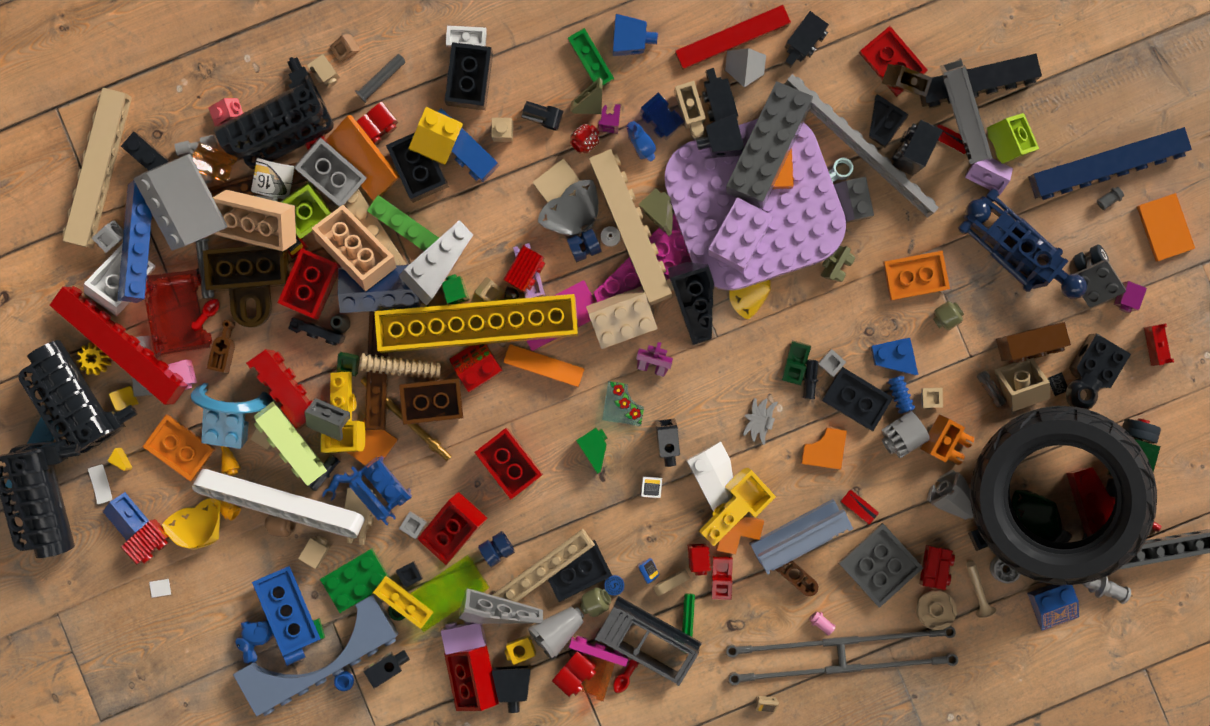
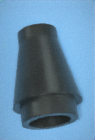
M336 314L331 319V327L337 333H344L350 328V319L345 314ZM340 319V325L336 326V321Z

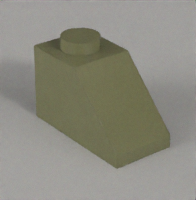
M655 188L638 205L645 215L670 236L672 234L674 211L670 203L672 199L664 191L660 193Z

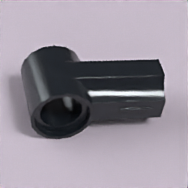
M526 101L522 118L539 123L547 129L557 131L564 111L553 106L545 107Z

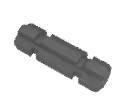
M983 371L977 375L980 383H983L982 386L990 398L994 399V404L997 407L1003 406L1007 401L1003 395H1000L1001 392L994 381L990 380L988 372Z

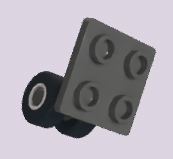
M1098 244L1091 247L1090 255L1086 257L1083 252L1074 256V263L1079 271L1075 274L1082 276L1087 283V291L1082 297L1088 307L1091 308L1126 292V288L1109 263L1108 256L1101 245Z

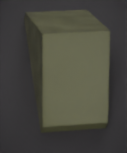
M600 77L571 102V112L573 114H602V79Z

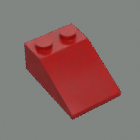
M458 492L447 501L417 540L447 565L488 518Z

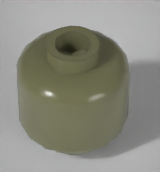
M947 301L935 309L936 317L933 320L939 328L944 327L946 330H951L963 322L962 316L965 314L956 302Z
M597 587L583 594L580 606L585 614L597 617L609 610L611 598L605 589Z

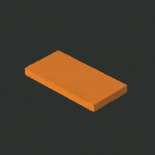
M352 115L347 116L325 140L334 150L367 177L361 184V187L372 201L378 195L382 196L400 177Z

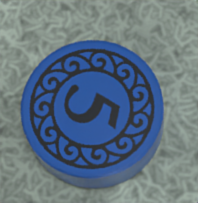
M612 575L605 580V590L610 595L622 593L624 581L620 576Z

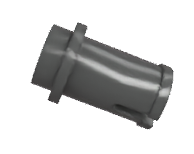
M1119 187L1111 188L1109 193L1097 200V204L1102 210H1106V208L1117 201H1122L1124 193Z

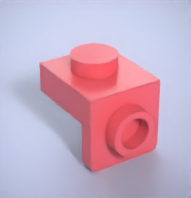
M224 98L208 107L214 126H219L243 113L237 98Z

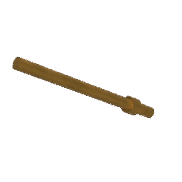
M365 376V377L360 381V383H362L366 388H367V377ZM387 397V407L402 420L401 408ZM418 424L407 425L429 445L428 448L430 450L436 451L446 462L452 457L441 446L442 443L437 439L434 440Z

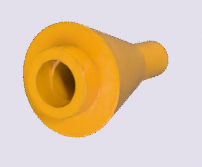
M221 446V473L229 476L237 475L241 469L240 465L230 451V448Z

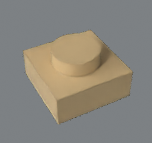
M921 388L922 408H943V388Z

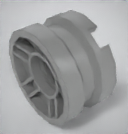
M997 556L993 558L990 563V572L995 579L1007 584L1018 580L1021 575L1010 567L1007 568V573L1003 572L1002 568L1006 564Z

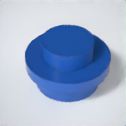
M343 671L335 676L334 685L340 691H348L354 685V677L350 672Z

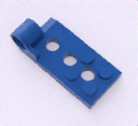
M290 566L252 582L287 666L306 658L302 648L320 640ZM276 587H282L285 591L284 596L275 598L273 590ZM285 605H289L292 608V614L288 617H284L280 613L281 608ZM295 623L300 626V632L297 635L289 634L288 627L291 624Z

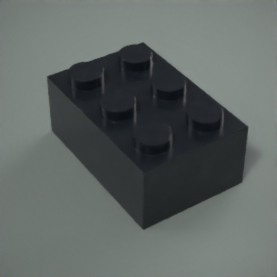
M452 42L445 93V103L447 106L486 111L493 59L492 47Z
M923 120L916 124L913 123L911 128L909 127L907 131H904L900 139L902 145L895 150L891 158L894 160L892 165L911 176L915 175L926 167L943 130Z
M415 132L386 145L406 192L413 203L449 187L437 161L408 149Z

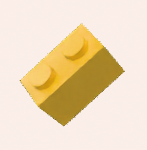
M426 107L408 149L446 165L463 123Z

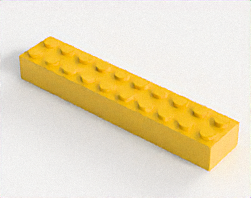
M575 294L375 311L377 351L380 353L579 336Z

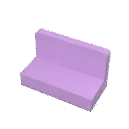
M993 158L973 163L967 171L965 178L989 190L996 189L999 195H1001L1010 182L1013 169Z

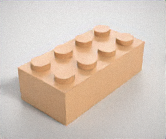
M225 190L213 197L228 226L216 232L215 235L279 251H284L296 243L294 205L230 190Z
M344 205L312 227L315 240L365 291L397 268L394 256Z

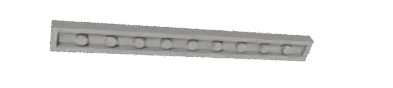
M793 74L787 79L785 85L813 96L810 111L927 218L936 212L939 207L935 201L922 193L917 184L911 183L906 178L905 173L897 170L887 157L878 153L877 148L873 144L867 143L861 133L853 130L843 117H839L833 112L834 110L829 104L822 102L816 92L809 90L804 85V82Z

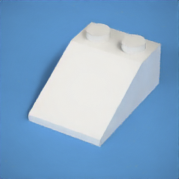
M122 244L84 283V294L116 317L130 303L117 300ZM149 260L146 280L156 267Z

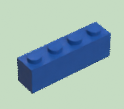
M442 108L438 111L439 113L450 117ZM461 128L451 151L456 156L454 160L462 168L466 166L470 170L469 175L474 180L478 181L480 179L484 182L499 167V164Z

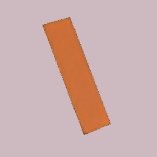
M511 344L503 363L579 387L585 369Z

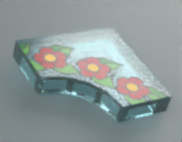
M608 381L602 420L641 426L644 407L636 404L631 399L628 393V384Z

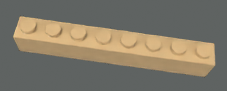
M102 88V92L98 95L97 111L94 112L92 117L93 127L87 136V150L83 152L82 169L78 171L77 188L74 189L72 194L73 204L68 210V223L62 233L63 241L93 249L95 241L92 237L98 231L132 97L126 93Z
M610 149L589 158L650 306L672 297L673 285L670 279H665L663 273L667 271L663 262H658L656 255L659 252L655 243L651 244L648 237L651 236L648 226H643L641 219L644 218L640 207L636 208L633 203L636 198L633 190H628L625 184L629 181L625 171L620 172L618 166L621 165L617 153L613 155Z

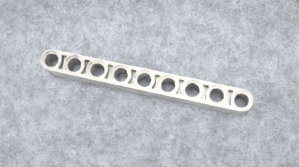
M201 469L192 485V489L198 494L349 538H357L365 521L361 514L208 469Z

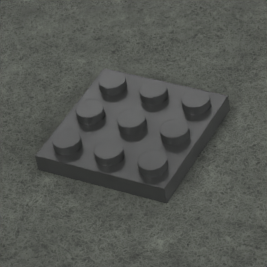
M883 523L838 562L879 608L923 569L922 565Z

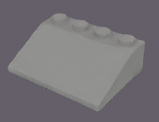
M190 154L133 178L172 251L228 227Z

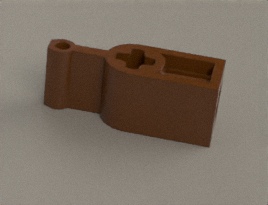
M224 320L222 336L213 341L206 369L229 373L235 350V343L230 339L232 329L235 328V322ZM221 343L227 345V348L223 349Z

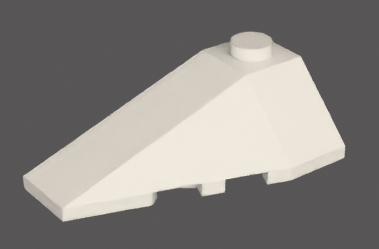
M721 442L686 460L712 511L720 504L727 503L733 497L725 488L726 484L733 478L730 458Z

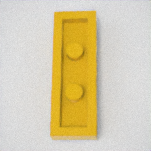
M387 576L384 577L373 592L420 629L434 613Z

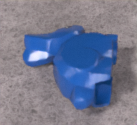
M635 121L629 122L626 125L628 138L634 146L638 157L641 160L653 161L655 159L654 152L656 151L653 140Z
M268 620L252 623L249 621L241 622L242 637L236 638L235 643L238 649L243 652L244 663L256 662L258 657L254 647L265 645L273 638L274 634Z

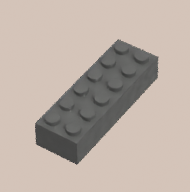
M776 81L726 185V194L738 197L759 208H764L812 106L813 96Z

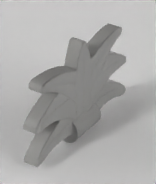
M754 398L752 414L745 415L750 422L747 424L743 435L745 436L751 430V437L753 442H755L756 436L759 433L760 440L765 445V436L768 429L772 430L775 418H772V413L778 402L772 403L766 409L767 399L757 406V399Z

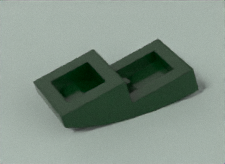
M794 340L791 341L782 381L797 385L802 384L811 345Z

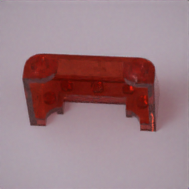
M196 269L147 275L144 300L156 358L208 349L210 344H212L211 333H207L206 329H203V325L199 331H193L191 328L192 322H195L201 315L197 296L198 287L201 286V277L197 274Z

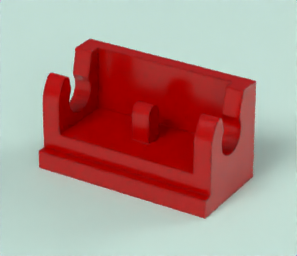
M1167 323L1143 327L1151 366L1174 363V358H1171L1165 330Z

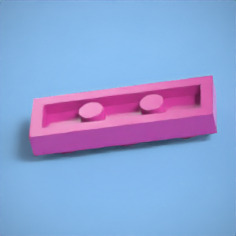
M581 636L571 638L569 648L626 667L628 656L615 649L614 651L606 649L607 646L599 642H595V645L588 643V639Z

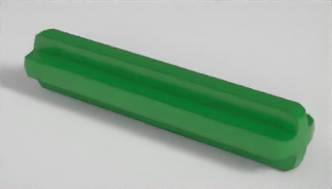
M686 593L684 595L682 632L693 637L695 595Z

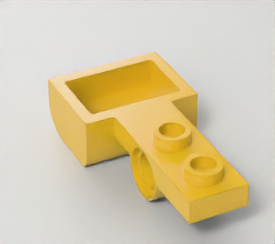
M331 373L330 404L350 412L351 418L342 428L343 438L341 441L321 433V453L363 451L365 447V423L352 421V411L356 409V397L352 394V373Z
M749 468L742 469L726 484L725 488L733 497L727 503L717 506L712 513L713 517L699 530L712 546H715L747 513L756 518L776 498L770 489Z

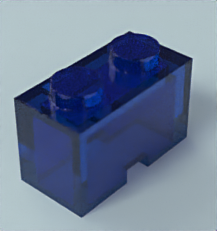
M658 92L641 107L640 112L642 114L640 116L645 123L652 124L655 128L653 131L660 139L663 137L665 140H668L684 125L685 121L675 110L671 112L668 109L669 103Z

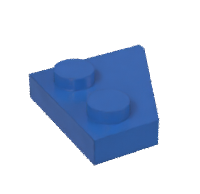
M910 338L870 346L875 366L911 375H919Z

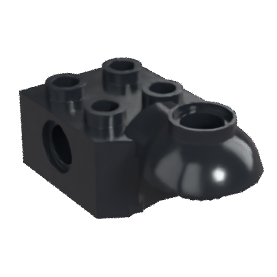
M1097 333L1089 334L1069 367L1072 375L1079 379L1072 381L1066 389L1065 394L1068 405L1087 410L1091 409L1098 400L1099 389L1112 387L1131 354ZM1082 390H1085L1087 393L1085 400H1082L1080 397Z

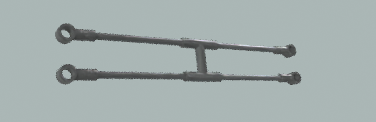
M949 626L943 630L929 629L922 632L866 637H837L822 639L821 641L753 647L751 645L735 646L730 644L726 647V653L729 657H736L737 654L752 653L753 651L821 645L823 647L837 646L839 665L827 666L821 669L764 674H738L732 672L729 674L728 679L732 685H738L740 682L755 681V679L821 673L838 674L859 672L866 669L922 664H948L955 666L958 663V657L953 653H948L946 656L931 657V659L847 665L845 645L866 641L922 636H946L947 638H953L956 631L952 626ZM951 628L952 633L947 635L946 630ZM730 648H735L734 654L728 652ZM954 656V661L950 663L949 657ZM734 675L738 676L736 682L731 681V677Z

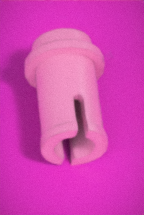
M815 611L809 619L811 625H816L829 636L834 631L836 625L823 617L822 612L818 613Z

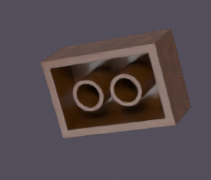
M1065 322L996 338L1001 361H1008L1009 364L1027 361L1026 357L1028 359L1046 356L1045 352L1047 354L1063 352L1066 346L1071 345Z
M459 378L399 385L403 425L463 419Z

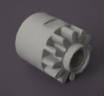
M912 411L881 430L884 436L881 440L890 454H897L899 458H902L930 440L924 425Z

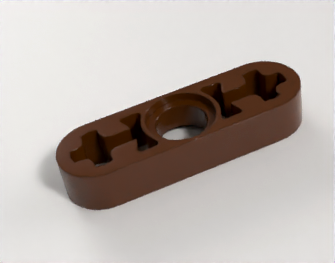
M793 560L786 563V569L783 566L775 569L805 596H814L818 592L819 586L815 579ZM798 569L799 576L796 579H791L789 577L790 570ZM804 579L808 584L812 583L813 589L805 591L806 587L801 581Z

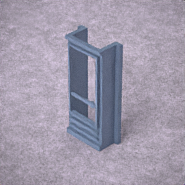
M832 499L760 537V540L756 539L749 544L766 573L770 574L769 570L772 569L773 571L832 540L835 535L837 537L839 533H844L845 530H853V527L846 512L843 509L840 511L836 502Z

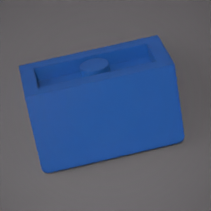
M126 492L110 501L103 510V513L126 541L149 521Z

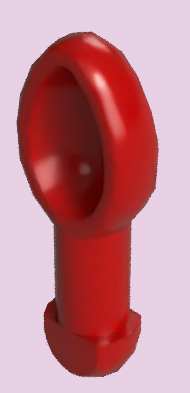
M211 299L204 304L202 314L191 324L193 331H199L205 321L218 312L220 307L218 299Z
M631 659L624 673L616 677L613 683L615 693H622L628 688L630 676L639 665L637 661Z

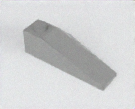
M467 588L460 606L459 619L477 624L542 623L543 610Z

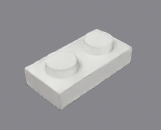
M447 26L446 47H451L452 42L486 46L487 29L483 27Z

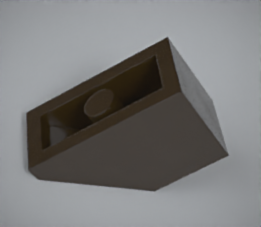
M888 64L882 84L926 97L932 77L901 65Z

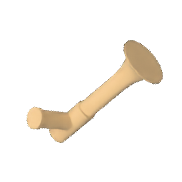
M969 560L966 562V566L980 606L976 616L979 618L990 617L996 613V608L990 607L987 603L976 564L973 560Z

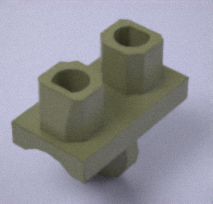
M839 246L832 256L824 260L822 266L825 269L821 276L825 279L842 282L846 273L840 270L843 264L851 266L856 259L850 253L851 249L847 246Z

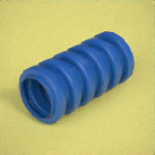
M902 375L887 381L891 385L889 388L893 391L891 394L895 397L894 402H897L896 408H899L898 413L901 414L912 411L915 408V405H912L913 400L910 399L911 394L907 392L909 389L905 386L907 383L903 381L905 378Z

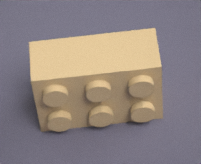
M642 286L586 306L601 349L658 329Z

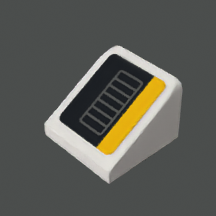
M643 476L641 497L661 498L662 478Z

